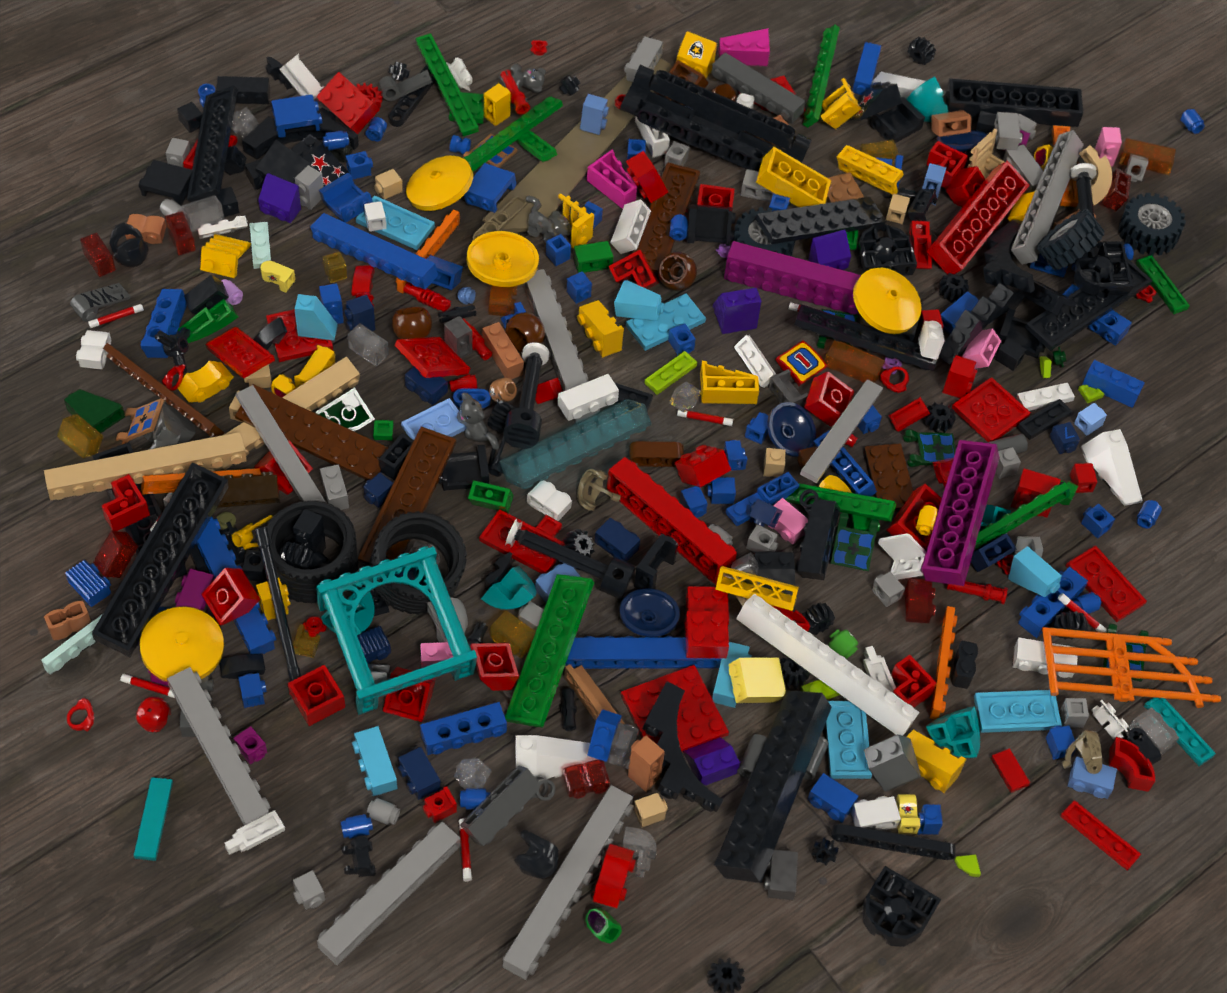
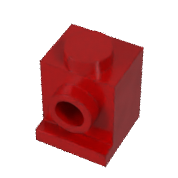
M447 786L442 791L424 799V813L427 818L431 817L434 823L457 812V803Z

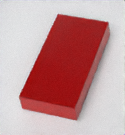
M919 397L888 416L897 432L927 416L930 412L922 398Z
M1010 748L992 755L991 760L1011 793L1029 786L1030 781Z

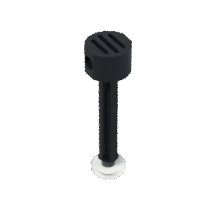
M1090 163L1077 164L1071 168L1070 176L1077 182L1079 211L1088 209L1094 216L1091 181L1096 177V167ZM1095 246L1093 249L1095 256H1097L1099 248ZM1097 267L1094 268L1096 272H1100Z
M534 342L525 345L522 350V359L527 364L519 408H515L508 413L504 427L505 441L512 447L521 449L532 448L538 443L542 426V419L534 411L540 369L549 360V350L543 344Z
M517 519L508 531L505 545L510 544L512 547L515 541H518L520 546L523 545L603 580L600 591L622 600L635 571V565L614 556L608 566L532 532L520 530L522 522L519 523ZM618 576L622 579L617 580L614 577Z

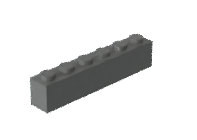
M724 53L713 63L712 76L725 84H730L731 87L740 93L754 96V101L778 116L781 115L789 123L792 124L804 112L805 100L729 54Z

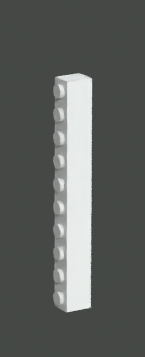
M753 594L743 605L736 618L738 621L894 734L903 736L920 713L911 705L904 702L896 694L886 689L878 681L868 676L861 669L847 661L846 658L836 653L828 645L822 643L756 594Z

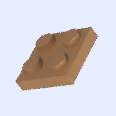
M850 172L828 178L831 180L826 199L828 203L864 198Z

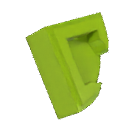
M1040 356V370L1043 378H1050L1052 361L1046 356Z
M1082 385L1078 388V391L1087 403L1101 399L1104 396V393L1098 388L1088 387V385Z
M976 855L955 857L954 861L959 869H962L969 876L980 877L981 873Z

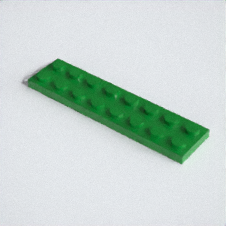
M556 575L505 715L507 722L543 728L595 583L591 578Z

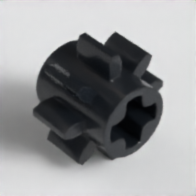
M395 61L394 65H390L388 73H391V77L403 81L404 77H409L410 70L406 69L407 64Z
M569 74L560 81L562 85L559 88L563 94L568 93L571 96L580 89L578 87L580 81L575 76L572 77Z
M823 837L820 843L815 841V848L812 849L811 854L816 856V863L821 862L827 866L828 862L836 861V854H838L839 848H834V840L829 841Z

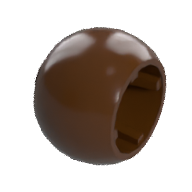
M672 252L666 255L659 264V279L670 290H685L696 279V264L689 255L682 252ZM683 269V274L678 277V271Z
M423 307L403 308L396 311L393 315L392 328L399 339L424 338L431 332L432 319L429 312Z
M527 312L518 313L506 325L505 332L517 351L522 352L524 346L529 343L542 344L544 340V325L534 314Z

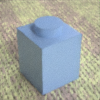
M1093 403L1078 413L1074 424L1087 436L1103 426L1107 414L1102 408Z

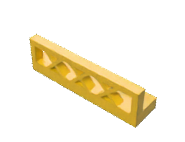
M848 145L838 154L839 170L846 173L850 172L852 176L892 195L898 193L897 183L903 177L902 170Z
M724 566L720 568L716 590L748 599L753 594H756L770 605L793 611L799 589L797 586ZM724 573L731 574L734 579L724 577L723 575ZM745 579H749V580H751V581L753 582V584H749V583H745V582H741V581H743V580H745ZM765 584L771 585L773 590L761 586ZM783 590L793 591V595L785 594V593H782L781 591H783Z

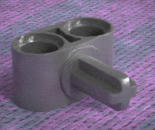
M752 553L735 560L731 566V569L753 575L757 574L759 568ZM749 579L743 580L749 584H753V582Z

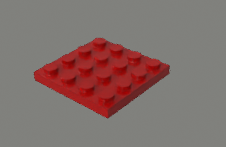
M695 665L621 692V697L642 739L647 736L656 744L660 740L659 737L649 736L642 728L666 681L685 690L677 716V735L682 753L684 750L729 735V730Z

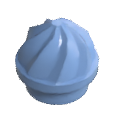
M463 287L457 294L459 301L465 305L472 304L476 296L475 290L470 287Z

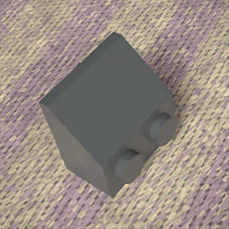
M898 734L864 749L868 768L885 792L921 778L911 738Z

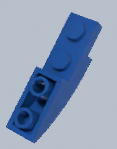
M787 472L760 486L757 489V493L726 509L725 513L736 526L748 520L753 522L755 518L749 516L751 513L750 508L757 499L773 506L780 499L789 497L799 488V484Z

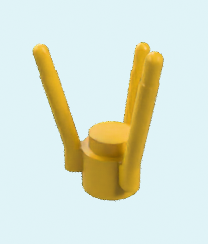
M269 515L254 525L250 523L241 530L232 534L234 545L237 547L243 546L244 550L259 547L258 543H250L253 539L251 531L272 519L273 516Z

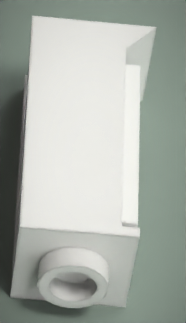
M299 54L280 68V71L301 96L313 94V98L316 99L323 86H320L319 82L301 60L299 61Z

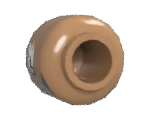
M501 378L491 383L489 392L495 402L498 403L500 400L509 402L515 398L517 388L512 379Z

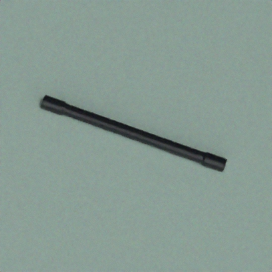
M267 527L256 529L255 533L262 554L288 666L289 680L291 682L301 677V672L297 664L273 561Z

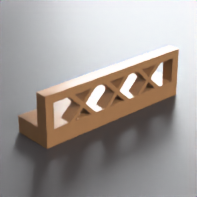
M571 664L565 667L564 679L575 691V694L595 721L602 709L617 714L582 665L575 669ZM622 719L620 721L617 735L625 731L627 728Z

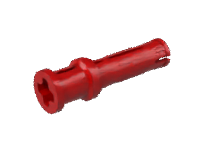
M504 70L501 73V78L507 89L511 92L510 100L516 107V113L519 115L526 114L530 110V105L526 102L524 93L519 90L511 71L506 70L508 74L506 75Z
M965 581L964 586L947 584V590L983 597L985 601L989 599L999 601L1003 605L1005 604L1008 587L1003 589L994 587L990 583L982 585Z

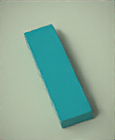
M1152 698L1145 703L1144 707L1199 767L1214 757L1216 753L1165 698Z
M151 777L134 852L135 859L153 861L157 859L173 786L172 779Z

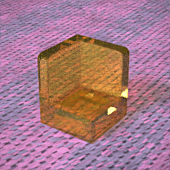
M341 252L323 256L324 270L330 283L347 278L346 263Z
M300 624L293 643L295 654L314 658L321 639L320 635L310 637L309 633L305 632L304 625Z

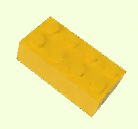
M773 147L762 159L756 183L777 195L789 197V202L797 207H805L826 202L831 180Z

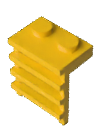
M845 78L842 79L844 85L823 100L822 104L825 112L821 115L822 120L834 129H837L861 110Z
M560 193L558 198L563 201V216L568 221L570 220V225L572 226L571 248L574 249V246L587 244L593 237L594 214L592 212L588 214L585 207L580 208L577 201L573 203L569 195L565 197Z
M214 234V238H210V242H206V246H202L200 270L235 278L237 276L238 259L251 246V243Z

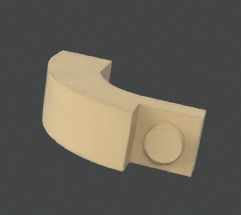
M1090 145L1079 154L1085 163L1093 164L1096 167V177L1091 181L1094 206L1106 196L1110 189L1112 169L1106 155L1100 159L1097 151Z

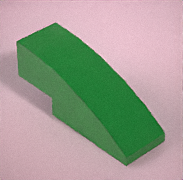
M223 299L210 310L205 307L182 325L178 331L183 327L190 329L191 333L187 341L191 343L219 331L239 316L232 305Z

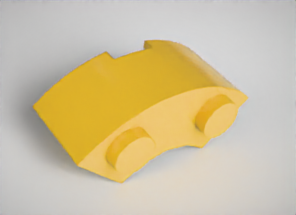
M208 361L198 371L186 373L178 390L188 402L200 403L219 391L226 389L234 376L222 362Z

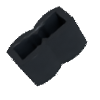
M961 641L954 657L953 686L964 689L969 688L976 672L975 660L978 655L976 643Z

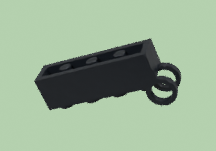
M808 489L803 491L799 498L801 505L809 515V521L804 527L805 538L800 545L801 556L797 560L796 570L802 578L825 580L840 507L836 501L821 500L816 491ZM810 493H811V494H814V495H811V496L807 497V498L805 499V501L803 502V499H804L805 495L810 494ZM815 499V501L812 504L808 505V502L810 500Z

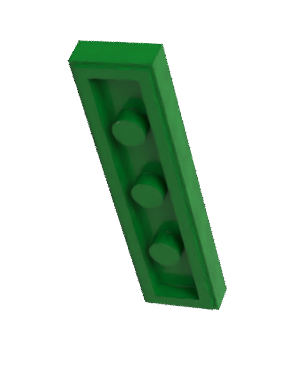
M1152 255L1136 261L1137 267L1152 279V287L1173 315L1189 308L1188 302Z

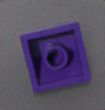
M267 173L258 199L260 211L274 216L281 221L291 223L301 210L299 186Z
M845 229L813 238L808 261L840 270L849 268L851 253Z
M721 737L683 751L692 772L704 786L738 774L737 770L740 762L732 746Z

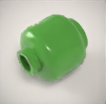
M836 630L829 636L831 641L828 646L846 659L858 650V641L848 630L841 632Z

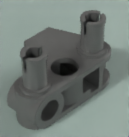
M164 403L154 431L144 435L147 440L151 438L150 442H154L148 450L189 442L196 433L195 424L172 406Z

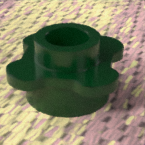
M1059 346L1057 351H1053L1055 365H1061L1064 368L1063 362L1067 361L1065 351H1061Z

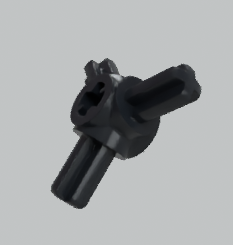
M183 327L175 335H167L163 331H158L155 339L163 344L166 355L173 357L175 366L184 364L185 369L183 373L187 372L183 354H186L189 348L187 339L191 333L190 329Z

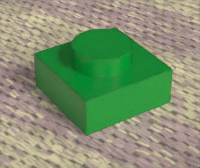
M375 420L374 440H393L394 421Z

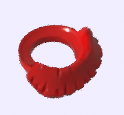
M185 365L174 366L162 379L163 385L170 391H175L180 386ZM178 373V382L172 387L173 377Z
M892 367L880 375L883 384L891 391L901 393L907 390L906 385L909 382V374L903 367ZM896 370L904 372L905 378L901 383L895 385L890 383L889 380L892 372Z
M82 698L77 702V705L69 710L67 723L70 728L76 731H89L93 726L94 712L88 699ZM87 710L88 716L81 724H72L71 716L75 711Z

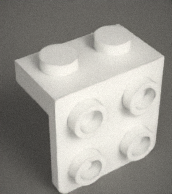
M910 534L879 539L878 544L894 560L891 573L897 580L924 575L922 566L926 551Z

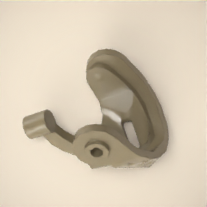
M588 469L582 475L578 485L577 498L579 504L585 509L595 510V501L600 492L611 497L610 500L619 502L621 495L602 487L603 480H607L608 477L606 472ZM596 477L597 479L595 480V482H591L592 479ZM589 486L592 487L591 495L588 494Z
M1084 730L1067 748L1065 760L1062 761L1064 769L1072 767L1071 755L1077 748L1082 754L1087 771L1091 774H1097L1102 769L1099 736L1095 731Z

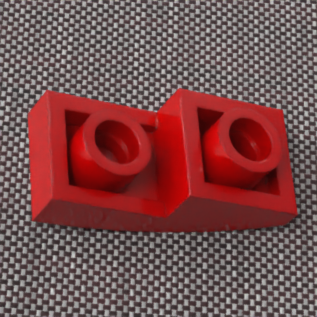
M371 265L356 266L352 283V296L362 292L371 293L373 288L372 278L375 273L374 267Z

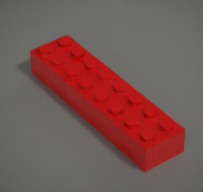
M1008 160L995 167L930 246L927 253L947 275L949 272L954 275L956 272L962 271L1030 185Z
M624 457L609 469L607 489L621 495L619 502L658 536L662 533L675 539L678 542L677 552L712 583L717 585L721 566L731 568L732 563L736 560L737 552L734 547L724 542L718 533L710 530L704 521L697 519L691 510L683 507L677 498L669 495L663 486L655 483L649 474L641 471L633 461Z

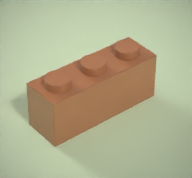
M497 322L482 328V337L484 338L485 345L492 352V358L503 376L510 379L522 376L524 361L501 324Z
M647 736L641 740H636L631 746L630 764L628 766V777L645 792L660 779L665 753L663 749Z

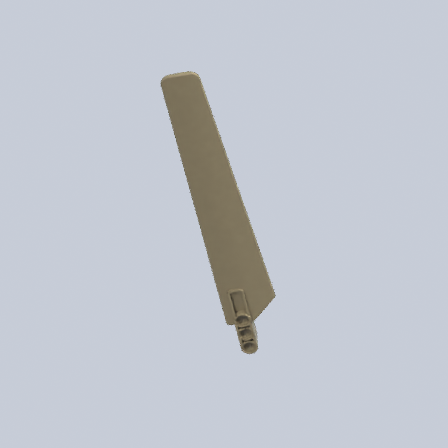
M660 58L654 68V74L658 70L669 72L672 69L671 64ZM625 76L604 97L608 99L607 107H609L607 117H605L607 119L606 128L601 130L600 135L580 130V121L554 147L557 151V156L549 161H540L516 185L514 190H511L496 205L497 211L495 213L491 211L483 219L485 223L474 233L473 240L482 234L493 231L512 233L528 231L529 214L534 206L533 203L526 201L528 195L539 199L541 208L538 212L549 218L551 213L556 211L563 202L558 198V195L561 193L567 197L587 174L588 166L602 156L634 117V115L618 109L614 102L618 95L627 94L633 82L626 80Z

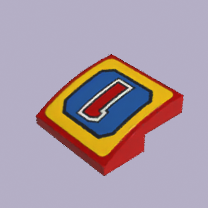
M803 340L775 359L783 371L790 370V375L798 386L828 367L820 355Z

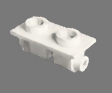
M455 58L452 64L446 62L457 86L460 89L464 88L470 91L468 85L472 84L473 78L469 71L465 69L466 66L462 59Z
M1101 700L1102 706L1099 708L1097 705L1091 710L1093 712L1092 715L1101 725H1104L1106 722L1110 723L1105 727V730L1113 740L1116 737L1123 739V733L1128 736V724L1123 718L1118 719L1115 716L1116 710L1109 702L1105 704Z

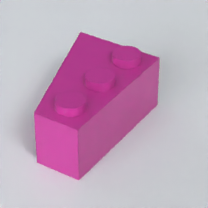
M768 28L720 38L718 58L727 53L745 65L768 66L770 54Z
M613 150L588 166L587 181L623 209L625 204L636 201L637 186L628 172L624 171L622 163L617 160Z

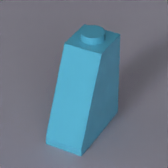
M628 280L623 281L614 301L617 317L658 321L660 314H663L664 311L661 295Z
M298 294L295 305L298 336L335 340L338 324L317 296Z
M1027 546L1014 555L1008 579L1046 597L1050 593H1055L1060 588L1062 576Z

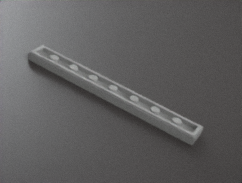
M868 379L865 381L802 468L800 475L815 483L820 480L879 397L883 387Z
M252 385L237 392L236 398L299 499L303 502L309 500L326 502L254 386Z

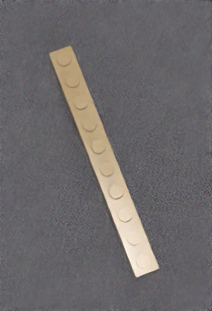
M346 356L282 398L312 412L317 407H324L331 398L339 397L348 387L350 389L358 384L360 373ZM244 422L224 434L241 432L246 456L250 450L258 449L265 444L256 428ZM231 465L222 466V467H220V468H211V469H207V470H210V471H219V470H221V469H224V470H225V469L229 468Z
M241 432L48 469L44 470L50 500H61L65 497L81 496L86 493L111 489V482L128 474L135 484H141L143 476L186 473L192 462L205 469L240 464L241 462H246V452Z

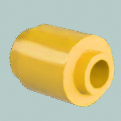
M926 505L920 510L916 529L920 534L925 536L932 534L938 514L936 507Z

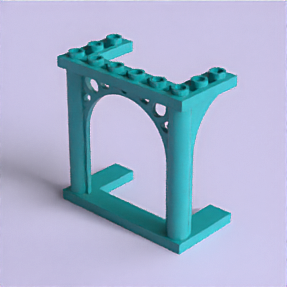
M425 546L418 549L415 553H404L399 555L397 559L391 561L389 559L383 560L377 566H365L359 569V572L353 574L350 572L344 573L338 579H327L320 582V585H317V605L320 612L327 610L357 689L356 710L358 715L377 709L378 698L449 672H452L454 681L474 674L477 655L475 650L471 651L437 565V553L434 546L430 548ZM412 568L415 580H410L407 577L408 571ZM402 571H404L402 577L398 578L395 576L396 573L400 574ZM425 576V580L423 582H425L426 585H420L419 582H421V580ZM389 583H402L413 586L423 592L431 601L453 657L375 684L356 635L354 626L356 609L363 597L376 587ZM362 585H365V589H364V590L359 591V590L356 588V587H362ZM346 590L353 591L357 598L352 601L347 600L343 597V592ZM343 604L351 606L352 609L349 612H347L346 606L343 607Z

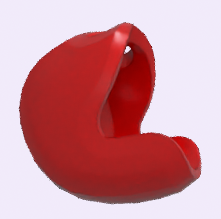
M148 697L141 702L137 709V722L148 732H159L167 724L168 715H171V708L160 697Z

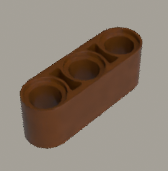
M635 441L629 445V460L642 467H676L675 462L684 455L683 444L679 442Z

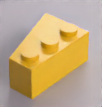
M597 300L580 306L577 319L579 324L585 328L586 336L591 338L595 351L599 352L603 358L622 351L624 328L615 324L616 319L614 317L610 318L607 315L609 311Z
M702 360L700 370L701 403L757 404L759 395L758 376L735 370V372L724 369V366L719 365L716 367Z
M912 730L907 737L911 738L921 777L929 781L933 788L945 793L959 777L966 758L961 756L958 759L949 754L951 752L950 749L945 747L942 750L934 745L935 742Z

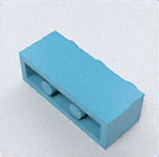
M729 642L727 659L721 660L712 699L714 703L735 708L736 701L728 664L738 658H751L752 655L748 654L749 646Z
M379 726L354 733L355 741L352 742L355 754L359 753L361 759L358 760L361 772L365 771L367 777L364 778L367 790L371 789L373 796H377L398 789L397 779Z

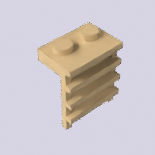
M995 128L971 150L973 155L969 158L972 162L968 165V168L978 166L985 179L995 167L1005 162L992 155L997 129Z

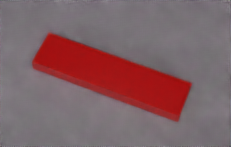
M1075 800L1061 814L1060 817L1127 871L1141 856L1140 852Z

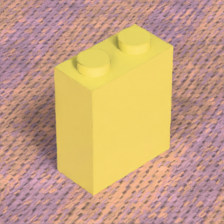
M738 658L728 664L736 703H773L785 697L786 689L779 658Z

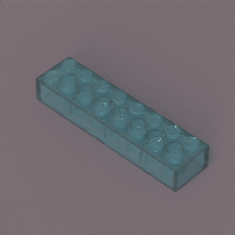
M626 399L538 442L532 448L523 449L499 462L507 482L522 489L532 487L533 483L548 479L549 475L555 472L564 471L571 464L575 465L582 462V459L587 456H594L602 449L613 447L614 443L629 439L630 435L645 431L646 427L652 424L645 404Z

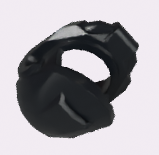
M125 222L115 225L109 243L115 260L121 263V265L131 268L141 265L149 251L141 232L132 225L125 224ZM130 234L136 237L128 239L117 247V242L122 236Z
M523 830L521 837L530 848L526 854L516 856L514 859L515 863L523 874L539 879L550 877L557 870L559 849L551 842L534 833Z

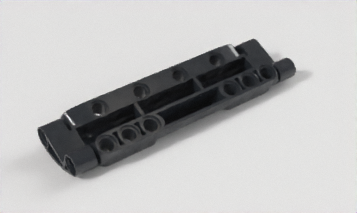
M641 64L620 107V110L636 116L639 122L745 169L757 172L760 170L763 157L773 147L802 163L812 139L801 134L795 136L796 131L790 125L669 72L658 70L654 74V70Z

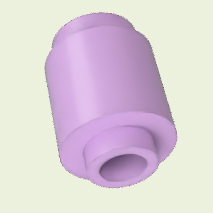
M222 280L229 296L226 301L231 305L239 304L242 300L243 292L230 280Z

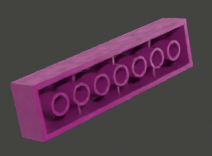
M736 241L732 242L727 256L725 280L861 316L853 298L855 283L861 275Z
M959 440L922 566L925 581L964 586L1000 458L997 444Z

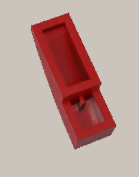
M912 221L910 224V238L917 261L916 269H932V257L927 253L931 246L929 221Z

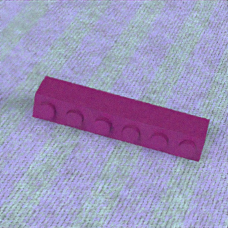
M190 569L188 576L184 575L182 591L176 595V607H191L204 612L207 603L201 594L214 581V575ZM151 673V682L168 686V682L159 679Z

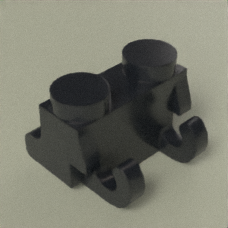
M358 836L351 841L352 849H348V846L342 847V854H352L354 864L353 869H350V866L344 867L345 874H358L359 877L376 875L375 865L370 866L369 851H373L372 842L368 841L367 837Z

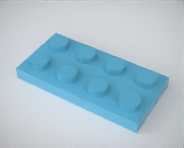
M375 195L372 198L373 202L382 201L386 216V229L375 231L379 234L418 250L435 228V222ZM364 211L357 216L356 223L368 228Z
M686 293L665 303L663 314H660L658 321L632 318L626 321V327L646 351L667 341L669 329L686 323L690 330L705 323L706 317Z
M1050 690L975 693L974 695L981 733L1050 730L1054 726H1062L1056 696H1052Z
M828 701L832 707L825 723L826 740L829 743L827 751L830 777L832 779H871L872 773L868 768L864 749L869 747L866 713L850 701Z

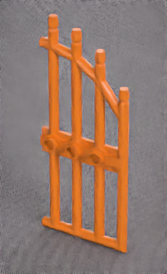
M1042 627L1050 693L1052 696L1059 695L1058 690L1114 694V700H1119L1120 702L1134 701V696L1189 700L1195 702L1196 708L1204 707L1203 702H1221V696L1201 694L1196 683L1211 684V677L1191 675L1184 666L1187 664L1197 665L1198 659L1175 656L1163 647L1170 646L1172 644L1171 639ZM1051 636L1105 640L1107 650L1052 645ZM1126 642L1147 644L1161 655L1127 652ZM1054 654L1108 658L1110 668L1057 664L1054 661ZM1128 660L1173 664L1180 674L1130 670ZM1056 671L1111 676L1112 686L1057 681ZM1131 678L1186 682L1191 693L1133 688Z

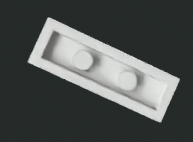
M744 336L734 346L751 373L758 376L759 385L765 388L770 383L771 377L777 374L751 336Z
M1068 382L1018 393L1016 399L1029 411L1047 407L1059 399L1067 403L1075 398Z

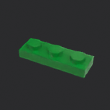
M528 131L517 139V143L542 162L549 161L557 156L556 149L532 131Z

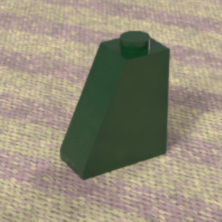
M81 389L69 394L64 399L67 411L94 438L125 418L121 404Z

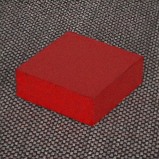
M546 514L536 528L555 537L562 528V523Z

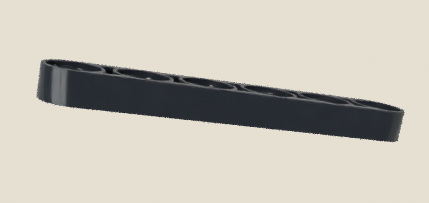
M426 64V66L422 69L421 72L428 70V72L431 73ZM431 76L432 83L401 97L389 114V122L392 126L400 127L406 122L435 83L433 76ZM410 95H416V96H418V97H416V98H410L409 96H410ZM406 105V106H408L409 108H408V109H402L401 107ZM398 116V117H400L401 119H400V120H394V119H392V118Z
M836 824L832 827L831 838L835 841L941 860H952L955 858L956 846L951 843L844 824Z

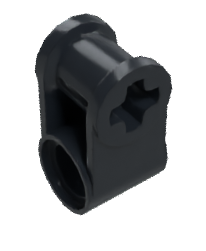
M1133 728L1128 736L1124 738L1139 747V751L1146 759L1149 758L1152 765L1161 760L1162 757L1159 749L1152 743L1143 729Z

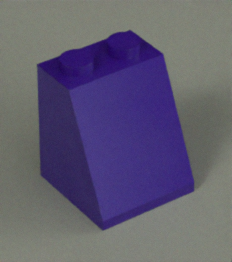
M757 288L721 293L713 304V309L722 334L757 329L762 302Z

